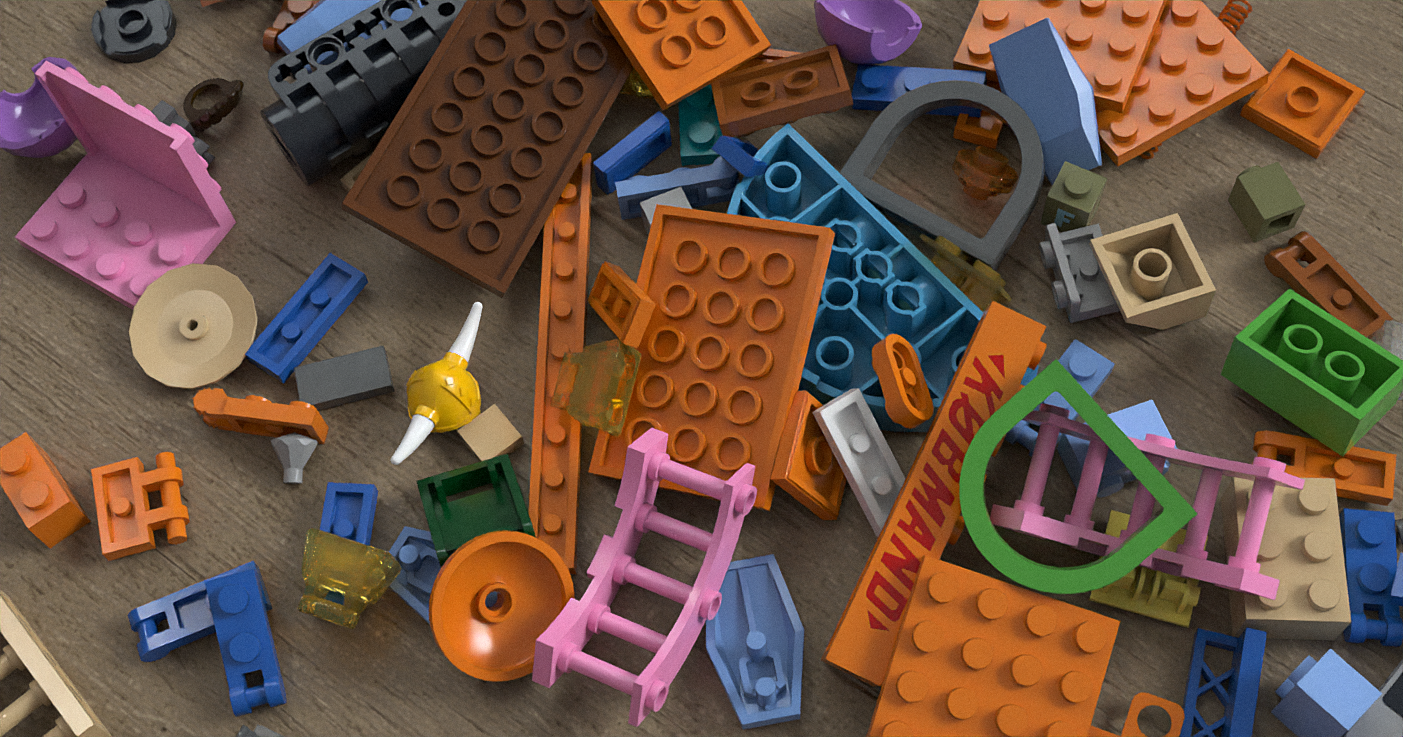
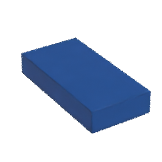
M658 111L593 162L597 186L605 194H611L616 190L615 182L625 181L633 177L672 145L669 119Z
M720 136L711 148L746 177L765 174L770 167L765 165L766 162L754 157L759 149L747 140Z

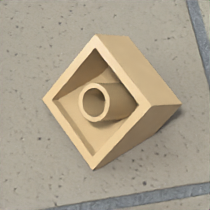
M1178 213L1090 240L1089 245L1126 323L1164 330L1207 315L1216 289Z

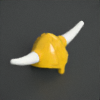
M480 302L473 304L459 335L443 359L421 367L417 371L415 370L407 381V403L411 423L400 445L391 457L393 465L400 464L413 453L430 432L443 433L456 430L470 423L481 414V394L478 382L470 372L466 371L483 307Z

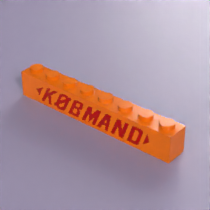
M992 301L983 311L821 661L873 687H881L922 556L927 555L940 559L946 544L949 543L954 546L965 526L964 518L960 516L959 483L964 457L969 445L982 425L1024 387L1020 383L1027 368L1035 370L1047 346L1046 343L1040 341L1046 328L1045 325L995 301ZM1005 436L997 444L991 456H996Z

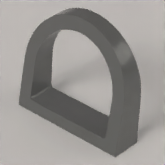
M948 80L917 87L890 103L873 122L840 171V174L877 210L985 269L996 273L1038 202L1044 182L1045 166L1038 133L1031 119L1015 101L1002 92L980 83ZM948 106H968L981 109L1001 120L1011 130L1020 145L1022 167L1017 186L982 239L871 180L900 133L912 121L929 111Z

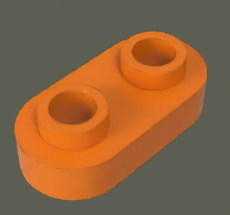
M898 334L888 335L873 346L872 367L879 378L885 398L887 414L895 423L913 429L932 417L934 411L932 399L914 348L902 336Z

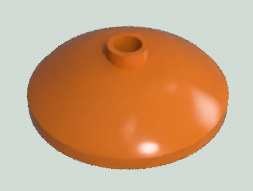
M502 530L485 533L469 540L446 560L431 590L429 622L438 648L448 661L459 670L481 680L509 681L532 673L536 639L558 617L570 598L575 599L571 575L564 561L553 548L529 534ZM496 591V603L491 607H486L485 600L487 595Z

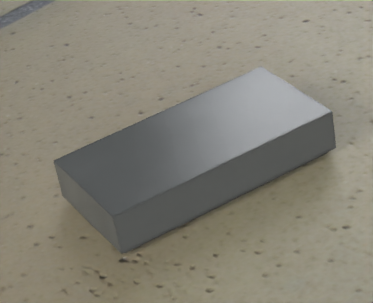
M384 345L294 368L300 401L313 405L318 411L395 392Z

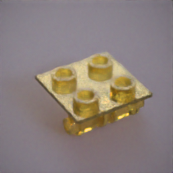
M921 234L919 238L935 253V256L930 261L957 288L963 279L966 278L967 280L960 290L982 312L992 301L997 302L1000 297L1008 302L1011 301L1012 298L1003 289L1007 282L1001 279L1000 274L979 260H976L973 266L966 263L969 258L961 252L962 250L941 235H938L936 240L933 241L924 234Z

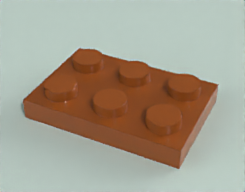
M836 44L728 73L711 83L721 132L723 136L729 137L748 136L757 130L776 125H786L787 123L792 124L801 118L820 113H833L842 107L853 105L850 87Z

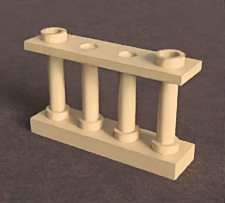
M0 590V633L9 643L3 648L4 654L0 656V681L17 668L20 671L27 668L34 677V680L29 683L31 689L0 712V737L44 704L48 707L52 703L61 716L55 720L57 725L42 737H112L10 597Z

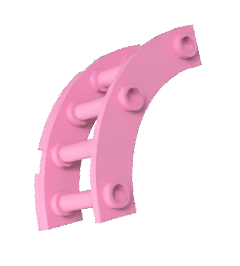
M1041 404L1039 411L1032 410L1022 419L1023 421L1038 425L1040 428L1021 500H1015L1013 508L993 504L990 514L991 522L995 526L1043 540L1049 539L1070 545L1074 549L1104 557L1151 518L1156 499L1139 481L1127 530H1121L1119 538L1093 531L1095 522L1090 521L1109 447L1089 425L1068 419L1069 410L1054 405ZM1059 432L1090 441L1071 515L1065 514L1064 522L1044 517L1045 507L1040 506ZM1146 434L1144 441L1128 437L1161 474L1165 461L1202 470L1193 504V509L1198 514L1189 521L1183 545L1178 544L1176 553L1158 548L1138 566H1144L1148 569L1162 571L1163 573L1182 578H1193L1213 583L1218 587L1275 600L1280 580L1259 574L1261 564L1256 563L1275 485L1303 490L1305 480L1285 473V463L1268 458L1254 457L1253 464H1247L1175 449V440L1159 435ZM1222 475L1254 481L1235 557L1229 556L1227 565L1206 560L1208 552L1204 551Z
M650 428L627 447L623 476L614 505L623 509L613 537L609 535L603 536L586 572L588 578L593 580L581 600L578 601L570 598L558 617L536 639L532 681L550 688L564 672L571 673L574 670L631 695L628 724L635 727L639 726L651 710L657 712L661 709L667 698L669 685L689 655L706 619L711 621L716 616L722 601V594L719 590L731 562L744 517L751 511L757 496V488L752 486L755 471L754 465L746 463L732 477L724 481L671 461L669 454L666 453L669 434L654 428ZM666 479L721 500L713 533L657 512V507L653 503L659 481ZM651 530L707 552L693 587L636 564L634 556L643 533ZM630 582L685 605L668 636L611 613L610 605L621 584L626 585ZM604 631L656 653V655L644 671L637 676L581 651L593 633L600 634Z

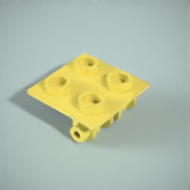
M1111 510L1105 534L1119 538L1121 530H1127L1130 515ZM1178 530L1159 549L1176 553L1178 544L1183 545L1187 530ZM1207 536V538H1206V542H1205V546H1204V551H1205V548H1206L1208 536ZM1137 566L1112 584L1092 590L1089 600L1188 628L1193 606L1196 607L1199 600L1201 587H1198L1199 580L1182 578L1163 573L1162 571L1148 569L1144 566Z

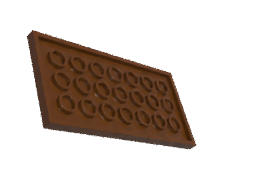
M467 0L345 197L341 209L498 297L503 298L634 68L591 3L592 0Z

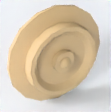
M192 263L168 270L147 286L134 306L129 327L133 356L148 376L168 387L194 390L217 383L240 366L246 356L245 353L254 342L258 319L253 296L239 277L217 265Z

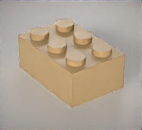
M1233 477L1221 497L1226 564H1228L1229 556L1235 557L1254 481ZM1301 478L1305 480L1303 490L1275 485L1256 563L1261 564L1259 574L1280 580L1276 598L1272 600L1229 589L1233 637L1239 638L1245 628L1248 627L1267 632L1266 638L1335 640L1351 623L1335 478Z

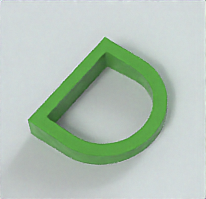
M1057 359L1000 407L982 425L969 445L961 469L959 483L961 511L965 525L975 545L983 556L1005 576L1019 584L1042 592L1075 594L1096 590L1112 584L1136 568L1198 514ZM1053 392H1059L1161 505L1159 511L1112 552L1099 560L1075 567H1053L1039 564L1013 550L1001 538L988 515L984 497L985 473L997 444L1017 423Z

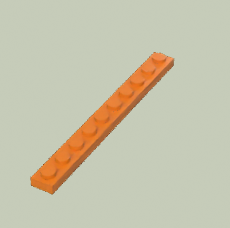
M591 153L584 154L544 224L528 511L536 538L548 544L558 553L570 574H576L593 179V159Z

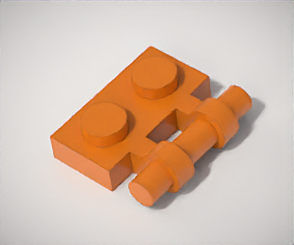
M162 452L157 454L155 457L157 469L147 472L144 471V464L138 457L91 469L102 555L108 561L155 549L153 533L155 530L166 529L168 543L181 544L187 541L185 526L190 522L187 506L182 505L180 487L183 486L184 482L182 470L176 467L174 453ZM158 490L161 492L163 507L150 510L148 493Z

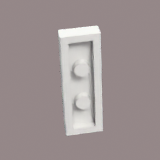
M850 389L812 413L878 538L905 477L860 389Z

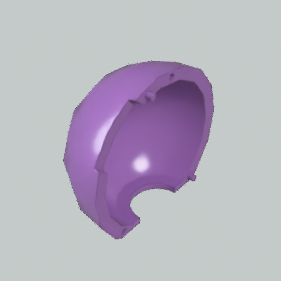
M899 0L814 1L818 33L828 46L836 44L839 56L852 63L873 65L892 61L909 48L922 28L919 16L908 5Z
M55 57L44 58L31 68L35 73L47 60L63 70L66 67H71L78 71L66 59ZM36 75L32 86L22 93L13 94L5 90L0 92L1 149L14 156L43 158L57 155L69 148L78 139Z

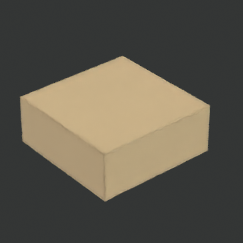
M495 404L457 431L460 439L479 462L507 453L509 456L525 444L521 434Z

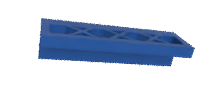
M1246 627L1239 638L1197 628L1194 635L1182 706L1185 718L1179 737H1191L1193 723L1200 732L1192 737H1216L1213 732L1221 727L1220 737H1252L1267 632ZM1205 645L1233 651L1231 669L1216 678L1203 660ZM1202 675L1207 684L1199 688L1200 676ZM1229 679L1228 690L1226 692L1222 687L1221 683ZM1212 689L1225 707L1223 718L1208 726L1195 707L1197 698Z

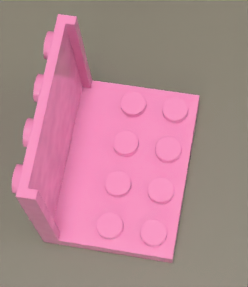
M46 60L34 74L87 154L17 233L15 238L21 246L133 310L147 286L168 270L192 263L203 264L236 224V221L220 194L222 190L220 185L210 177L207 171L208 163L196 152L192 145L195 140L189 132L174 123L170 126L165 125L142 105L136 104L135 107L126 104L117 93L107 86L102 85L100 88L89 84L86 78L75 69L66 67L63 70Z

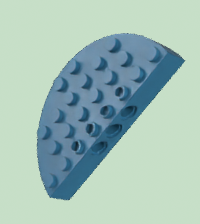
M787 123L754 156L760 161L766 162L765 165L770 167L765 174L743 177L741 183H738L735 187L727 214L829 227L835 233L798 391L806 390L822 405H825L848 390L859 388L880 430L927 432L983 312ZM890 334L902 336L914 348L933 403L934 411L932 417L913 429L895 423L887 414L885 398L879 378L872 367L873 346ZM1037 365L1035 370L1027 368L1020 384L1026 386L1037 376L1039 366Z

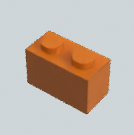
M27 432L0 448V485L26 527L47 547L52 548L91 522L49 455Z

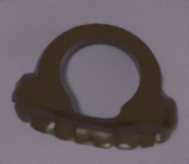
M222 78L205 80L192 88L184 99L183 109L193 130L204 132L212 124L216 125L222 121V117L230 114L242 98L244 82L238 79L229 82ZM210 88L222 89L223 97L210 109L193 108V102L201 92Z

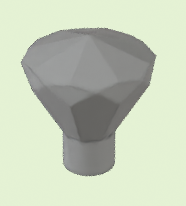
M293 432L271 440L273 450L284 468V484H302L303 468L318 443L315 439Z

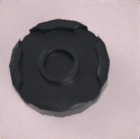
M106 0L107 6L101 12L97 10L92 20L91 31L100 51L111 60L121 63H140L156 57L169 46L175 36L177 24L173 10L167 0Z

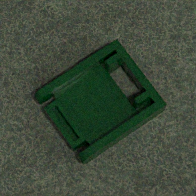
M508 453L416 481L441 568L459 547L485 533L507 530L522 532L536 537ZM492 483L493 489L447 502V496Z

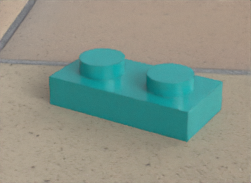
M709 84L678 102L682 166L713 164L714 160L720 157L719 154L711 149L720 136L723 135L719 125L712 87Z

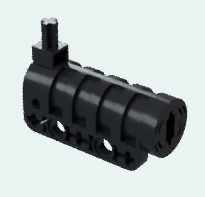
M381 0L279 59L271 66L268 71V80L278 101L262 109L260 114L279 149L306 186H310L333 172L332 166L347 157L356 158L368 151L370 143L384 136L467 0H420L421 5H425L423 8H420L417 0ZM400 8H408L413 11L412 15L403 21H395L390 18L392 13ZM384 21L385 30H383L381 23L378 24L379 22ZM365 33L366 35L371 37L365 40L362 36L359 35ZM345 42H347L348 48H351L348 52H346L343 45ZM334 51L339 54L337 60L331 64L321 65L317 63L318 57L324 52ZM307 64L311 67V74L308 73L306 67L304 68ZM291 76L296 81L289 84L284 79Z

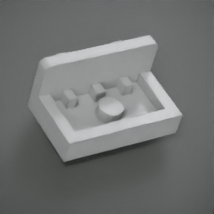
M1055 223L1048 224L1045 230V241L1039 243L1043 266L1045 269L1052 268L1056 281L1051 283L1056 306L1058 309L1065 307L1070 323L1120 311L1089 245L1091 239L1103 236L1099 223L1058 233Z

